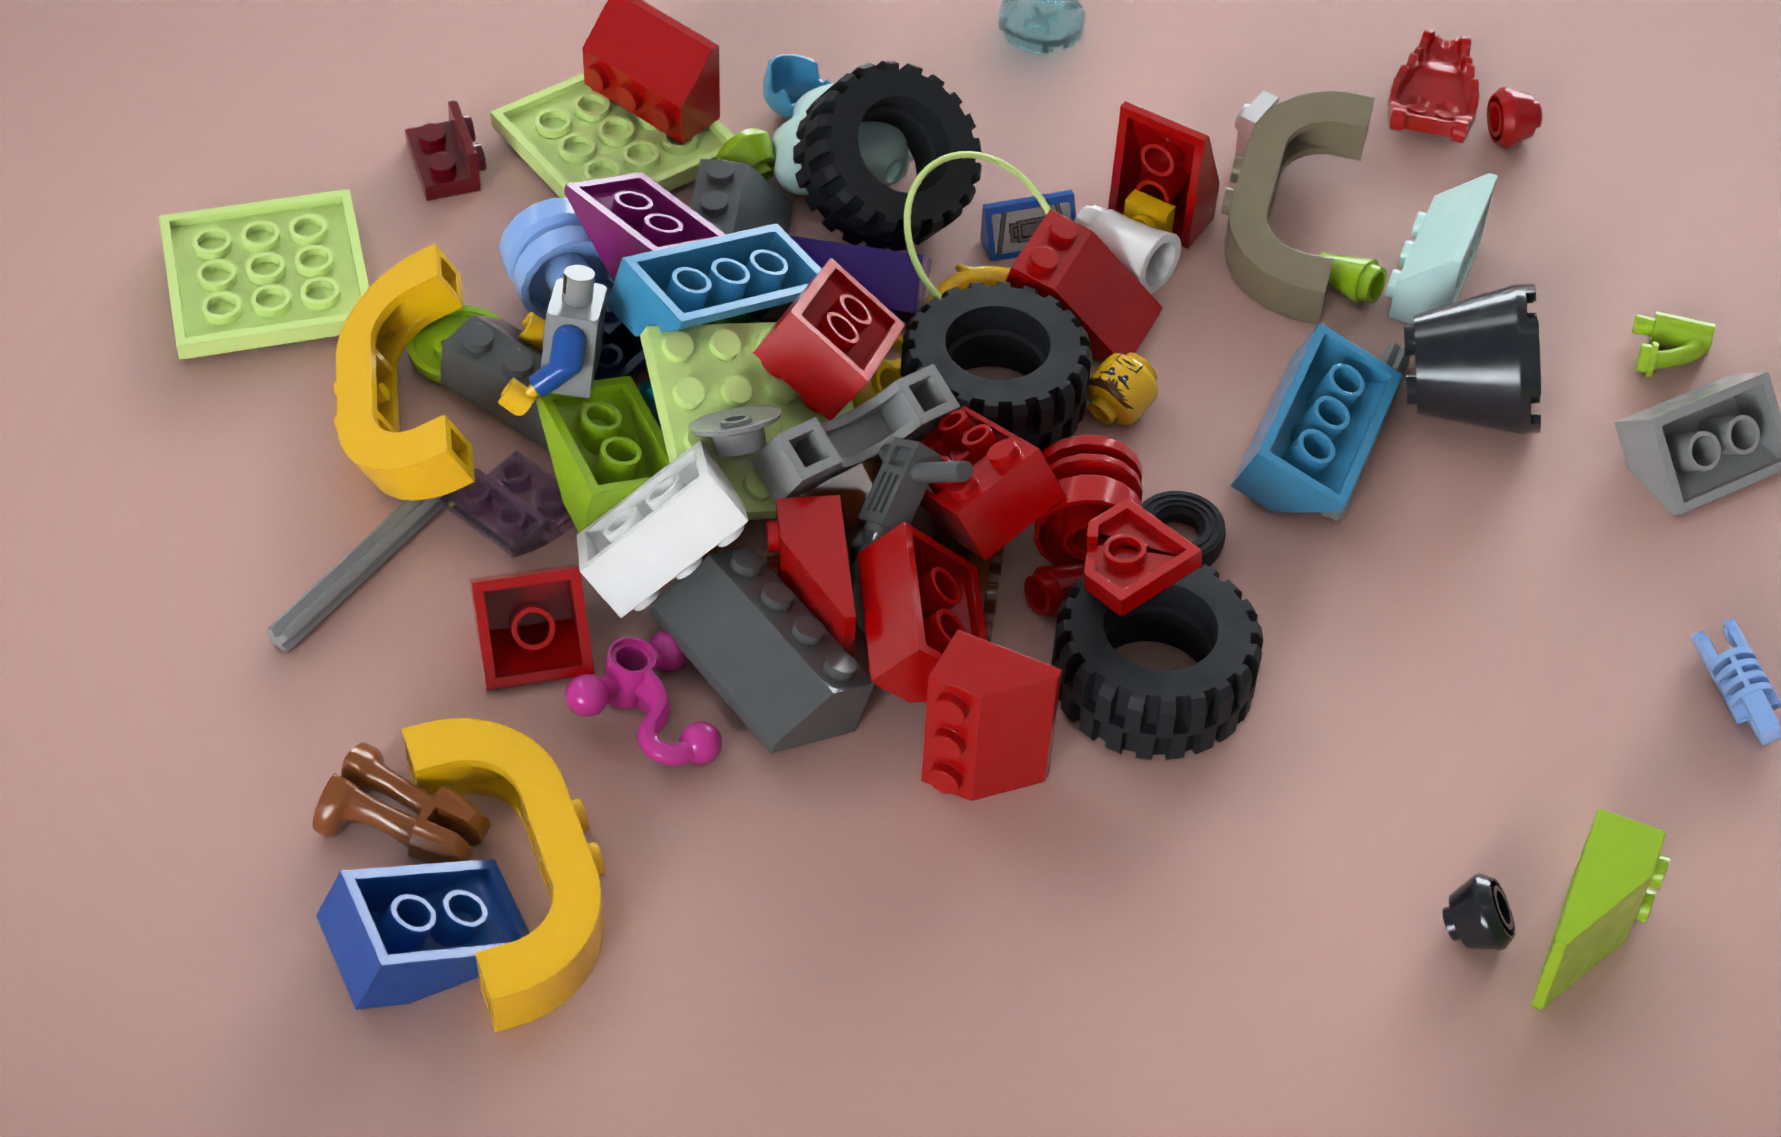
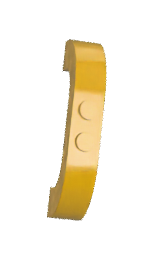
M435 243L394 265L366 290L348 315L342 327L336 348V381H334L333 387L337 396V415L334 417V424L338 432L340 444L347 456L378 489L391 497L401 500L432 499L449 494L475 482L473 445L445 414L416 428L400 432L397 371L404 349L412 338L427 325L463 308L461 274Z
M470 718L441 719L402 728L406 761L415 785L433 794H436L441 787L449 786L461 795L482 794L491 796L508 804L520 817L549 896L551 908L543 922L525 937L475 952L480 988L495 1033L521 1026L547 1015L572 997L583 985L596 964L603 940L604 923L599 876L605 875V866L598 843L592 842L587 844L583 833L589 830V825L582 800L580 798L571 800L562 774L552 757L533 739L513 728L496 722Z

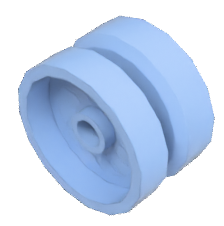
M551 198L531 205L517 214L503 232L499 244L501 263L508 277L514 283L515 290L523 306L529 313L533 312L546 320L547 309L557 279L564 277V270L568 266H588L595 272L594 283L604 284L608 280L614 283L567 198Z

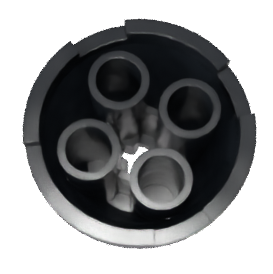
M1535 284L1511 285L1414 315V324L1404 325L1405 356L1415 355L1416 374L1406 375L1407 405L1417 404V412L1420 415L1517 434L1540 433L1541 415L1531 414V404L1540 403L1541 396L1539 322L1537 313H1527V304L1536 301Z

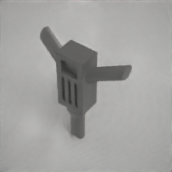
M895 437L892 444L883 445L879 451V459L882 466L858 516L859 519L866 522L863 528L862 545L858 553L905 521L910 525L929 483L968 481L973 473L972 464L969 461H940L942 455L924 444ZM858 553L850 568L852 588L859 572Z

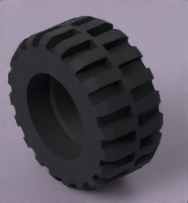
M881 61L876 66L867 63L857 67L850 74L846 73L806 110L807 116L800 121L797 128L796 136L801 141L793 147V161L795 164H801V169L795 173L799 188L806 187L809 194L805 202L812 212L817 209L825 219L821 223L831 233L836 229L843 232L842 239L849 244L858 245L864 241L865 247L887 249L889 247L892 251L907 249L904 235V208L908 193L896 191L885 186L866 167L858 144V131L861 122H883L899 129L905 136L907 146L913 156L916 166V177L925 166L940 156L958 151L982 153L980 139L974 138L971 131L976 127L971 114L965 115L959 106L963 101L955 92L949 94L942 87L945 82L934 74H931L928 78L923 76V69L907 63L899 69V63L896 61ZM973 158L954 159L937 166L928 173L918 187L912 204L911 233L913 244L919 245L952 223L963 213V208L971 203L976 193L975 186L973 185L980 180L981 163L975 162Z
M997 281V286H985L984 282L970 283L967 289L960 290L957 286L945 291L940 300L934 297L921 307V312L916 313L907 325V333L903 336L901 376L903 378L934 363L960 405L957 410L966 406L1036 446L1043 453L1046 448L1059 440L1071 437L1078 429V423L1083 420L1086 411L1092 363L1091 342L1087 332L1083 327H1080L1081 323L1069 309L1063 311V305L1060 301L1050 295L1044 298L1039 295L1037 289L1025 285L1023 289L1011 287L1010 282ZM982 366H997L1017 371L1024 376L1008 380H993L973 375L965 370Z
M1205 564L1202 568H1198L1122 617L1084 589V578H1081L1069 589L1068 597L1061 602L1057 614L1051 666L1062 670L1059 691L1060 708L1073 723L1078 720L1080 721L1079 730L1093 741L1098 737L1105 741L1107 749L1120 754L1125 749L1136 752V758L1151 760L1153 755H1165L1166 760L1183 758L1185 751L1188 750L1198 754L1213 748L1214 740L1216 739L1218 742L1226 740L1236 731L1237 724L1244 721L1250 710L1262 658L1263 633L1262 627L1257 622L1258 615L1247 599L1241 600L1242 592L1229 579L1225 582L1221 581L1219 573ZM1133 642H1160L1182 650L1193 658L1196 664L1172 671L1153 670L1128 661L1115 649Z

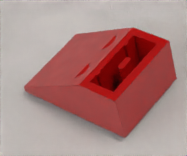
M966 406L945 415L938 423V427L920 441H917L942 455L940 461H969L972 464L973 473L968 481L929 483L920 505L960 545L984 561L988 560L1066 497L1065 492L1039 448Z

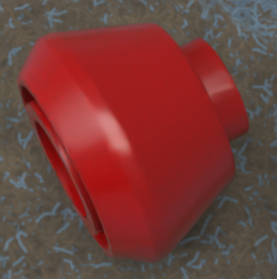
M1500 87L1489 98L1487 105L1488 130L1492 140L1505 149L1511 148L1531 138L1536 128L1541 126V105L1538 101H1534L1529 93L1508 87Z

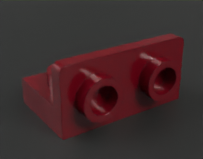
M457 100L447 101L449 121L428 123L423 126L405 129L406 144L426 201L481 191L479 172L486 170L484 151L481 143L473 144L476 141L472 118L470 114L462 115Z

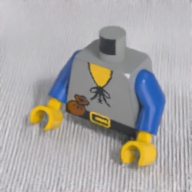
M571 265L566 267L564 277L557 279L547 309L546 320L533 312H530L524 318L521 326L525 330L518 338L536 349L542 350L541 368L529 376L531 384L528 387L516 378H513L501 392L498 403L512 414L517 416L524 415L538 395L545 397L550 393L590 398L603 348L607 287L603 284L594 283L595 272L588 266Z

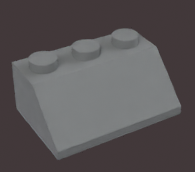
M1769 371L1728 375L1614 422L1628 469L1672 515L1684 514L1781 472V413Z

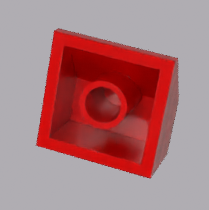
M570 564L469 579L487 690L566 679L584 674H595L582 579L578 565Z

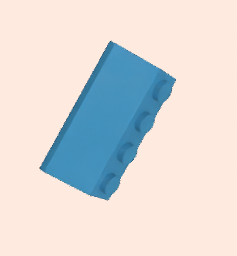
M776 223L623 257L607 306L635 337L640 336L647 326H658L661 333L675 331L794 302L821 268Z
M1319 322L1292 355L1231 483V487L1272 512L1340 513L1346 507L1403 374Z

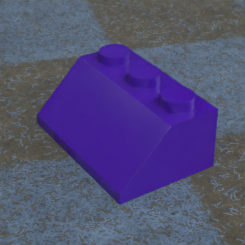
M789 235L820 268L830 258L836 261L902 322L907 321L908 313L916 314L920 312L926 287L916 273L909 253ZM917 254L918 260L929 278L932 260L924 255Z

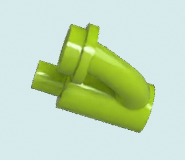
M1659 311L1656 312L1654 318L1636 314L1631 333L1649 336V344H1641L1635 371L1643 372L1645 377L1651 378L1654 369L1689 364L1703 355L1707 356L1714 336L1715 323ZM1659 346L1671 349L1659 350Z

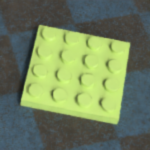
M583 73L490 112L491 126L560 198H566L564 194L565 184L643 172L669 192L696 180L700 159L716 160L720 148L734 136L717 120L682 144L669 135L660 132L635 114L626 111L622 106L599 92L593 91L584 84Z
M350 189L159 216L179 360L340 336L342 327L351 310L369 288Z
M776 322L701 324L662 333L658 326H647L641 333L640 338L669 463L701 440L743 501L748 520L776 518V502L751 462L761 450L741 456H717L714 452L712 437L695 435L688 427L692 421L699 417L725 409L752 405L776 406L782 409V414L777 422L764 427L768 444L775 435L814 417L818 419L819 423L829 421L821 413L810 410L802 402L799 394L783 379L769 374L763 367L761 360L753 354L754 350ZM851 400L834 418L853 410V401Z

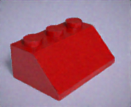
M607 0L582 48L584 84L682 144L720 118L719 45L643 0Z
M904 521L858 553L859 584L862 592L864 629L867 639L868 669L871 682L908 703L927 702L929 675L957 630L987 641L988 638L977 566Z
M957 630L928 678L921 781L932 785L940 792L955 794L970 801L1045 782L1050 769L1062 670Z

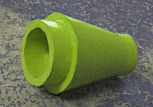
M1325 251L1319 254V256L1334 259L1329 280L1331 287L1357 304H1363L1364 302L1372 304L1379 299L1386 285L1387 270L1379 266L1376 259L1334 255Z

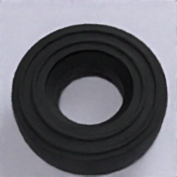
M1166 491L1155 494L1142 503L1144 510L1164 524L1181 522L1196 529L1198 537L1191 543L1202 550V566L1205 564L1210 567L1218 559L1225 541V522L1221 512L1209 500L1191 492Z

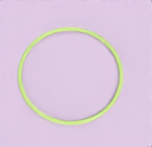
M958 151L940 156L922 169L908 192L904 208V235L907 250L922 283L930 294L939 300L942 298V295L936 290L925 274L918 260L911 233V210L915 194L923 179L934 168L947 161L960 158L988 161L1000 166L1018 178L1032 192L1045 214L1051 209L1037 187L1023 173L1009 163L992 155L975 151Z

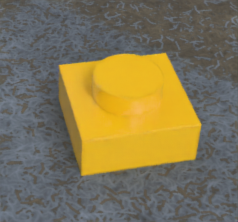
M1134 189L1126 198L1124 216L1150 227L1172 233L1176 206Z

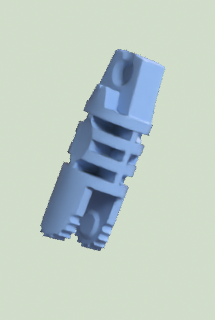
M1732 618L1723 622L1725 638L1733 648L1717 655L1711 639L1706 636L1704 631L1691 635L1690 639L1724 698L1737 725L1748 721L1762 746L1780 740L1781 726L1773 710L1781 707V701L1736 620Z

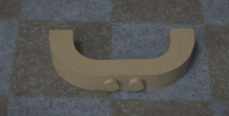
M1321 91L1287 99L1271 108L1260 118L1252 130L1245 155L1236 154L1230 182L1236 183L1235 188L1226 187L1221 208V214L1229 215L1224 242L1225 260L1233 279L1239 287L1255 302L1277 314L1318 325L1334 260L1333 258L1295 250L1282 243L1271 231L1268 220L1281 174L1293 161L1315 154L1333 155L1360 161L1375 97L1349 92Z

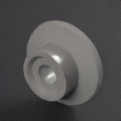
M771 405L730 408L699 417L692 421L688 427L695 435L712 437L715 455L721 457L741 456L762 450L767 445L764 427L777 422L781 417L782 409Z

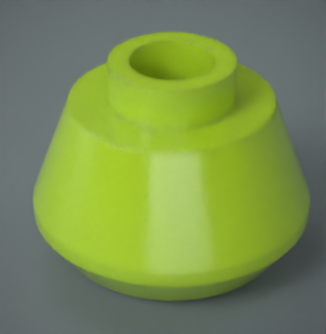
M749 128L736 134L720 148L716 156V160L748 163L767 181L774 174L772 169L775 166L776 158L770 135L760 129Z

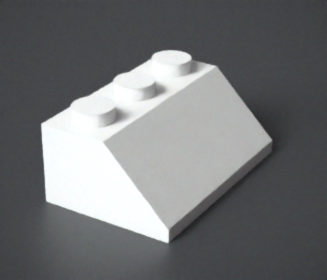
M701 440L577 534L580 573L620 618L632 609L641 611L648 607L658 597L661 587L675 577L683 579L690 575L702 562L701 557L717 545L725 547L740 536L744 530V524L748 522L743 501Z

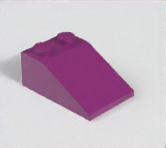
M643 172L565 184L564 194L613 281H615L623 257L726 235Z

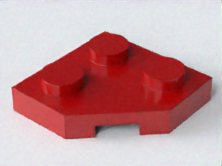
M1129 498L1088 522L1084 589L1121 617L1202 567V550Z

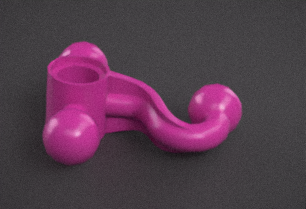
M660 631L656 633L649 643L636 637H623L615 640L610 645L603 675L599 677L592 674L579 675L569 683L565 691L568 707L573 713L582 717H592L600 714L607 703L620 709L638 708L644 712L646 716L640 723L637 731L638 745L644 754L656 763L666 766H679L688 762L706 764L712 762L722 749V735L714 725L705 721L688 724L680 734L679 743L677 744L666 743L659 737L660 732L668 722L671 708L666 689L654 671L657 669L663 672L676 671L688 660L668 632Z

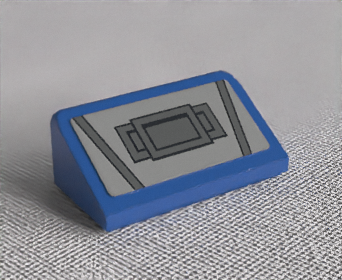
M1072 190L1042 194L1052 210L1075 221V197ZM1035 196L983 204L980 241L989 260L998 261L1016 258L1022 252L1046 216Z

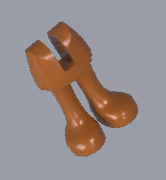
M364 742L356 745L346 755L342 764L341 776L336 774L331 776L320 796L313 817L314 831L325 837H335L348 826L350 821L368 824L409 847L408 856L427 864L469 861L472 856L470 846L479 845L491 827L490 820L464 796L449 786L441 787L436 794H433L413 784L384 764V757L378 748ZM371 791L379 792L418 814V818L389 806L368 793Z

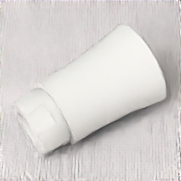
M1086 205L1075 218V222L1092 230L1150 294L1155 293L1164 286L1173 274L1181 253V241L1177 234L1150 227L1112 209L1106 210L1097 205Z

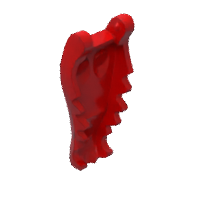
M1424 30L1419 46L1415 48L1413 53H1410L1406 65L1402 64L1396 77H1394L1388 101L1389 129L1397 131L1408 129L1450 138V141L1458 143L1465 141L1475 121L1480 96L1479 80L1474 78L1475 65H1473L1472 57H1470L1471 38L1462 36L1460 39L1455 38L1454 40L1446 41L1440 38L1439 35H1435L1434 31Z

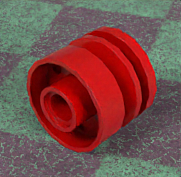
M1078 435L1064 438L1046 448L1042 453L1066 494L1063 500L1034 522L1033 541L1040 555L1053 565L1085 562L1088 522L1127 498L1142 507V466L1137 454L1124 443L1106 436Z

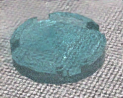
M1004 0L999 11L998 26L1000 31L1003 30L1005 32V39L1012 45L1029 52L1049 53L1053 52L1054 47L1064 45V49L1072 47L1082 37L1085 13L1082 5L1077 0Z

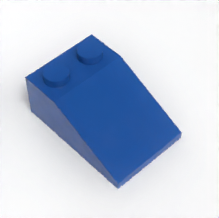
M495 859L341 870L316 914L356 1010L410 1004L476 979L479 976L475 952L510 943L529 934L528 928Z

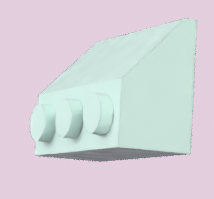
M1488 173L1434 196L1427 213L1418 212L1411 233V238L1415 239V241L1406 240L1398 263V267L1403 269L1402 271L1393 269L1386 288L1385 296L1393 298L1388 318L1413 325L1414 315L1457 302L1481 244L1498 178L1497 175Z

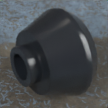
M1481 873L1475 874L1449 895V906L1443 908L1442 914L1448 934L1453 941L1461 939L1467 948L1504 950L1508 947L1515 937V924L1507 897L1495 878Z

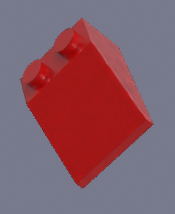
M1125 101L1120 106L1108 210L1112 209L1124 215L1126 198L1134 189L1176 206L1172 233L1179 236L1181 246L1189 249L1215 216L1220 182L1210 137Z
M1052 209L1046 214L1011 266L1005 281L1010 282L1011 287L1023 289L1025 285L1037 289L1039 295L1044 298L1050 295L1060 301L1063 305V311L1069 309L1080 321V327H1083L1087 332L1091 342L1090 351L1092 356L1102 362L1114 353H1136L1163 308L1092 230Z
M830 258L770 329L753 354L761 360L763 367L769 374L783 379L791 386L810 410L821 413L828 420H832L870 381L906 324L836 261Z
M840 495L776 498V520L766 521L768 553L776 552V556H766V564L854 658L856 614Z

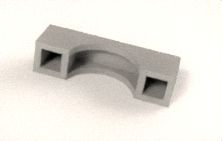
M933 363L894 381L870 400L839 417L821 423L814 417L775 435L751 462L775 502L776 498L798 497L860 463L878 459L881 447L885 444H892L895 437L912 441L925 437L938 427V423L945 415L956 411L960 405Z

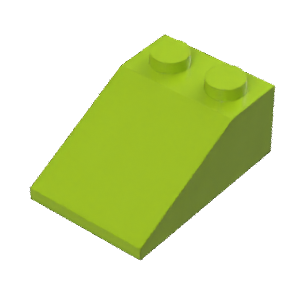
M631 376L594 380L590 398L550 393L545 397L538 395L535 399L561 497L578 532H581L669 464L663 433Z
M1600 808L1597 809L1574 870L1530 1006L1543 1010L1626 942L1635 920L1646 923L1656 895V891L1650 888L1660 890L1670 861V857L1660 854L1667 831Z

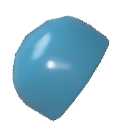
M796 54L778 55L768 62L763 79V96L768 106L775 113L785 119H791L798 99L808 91L830 84V80L826 79L824 82L821 80L818 72V63L813 59Z

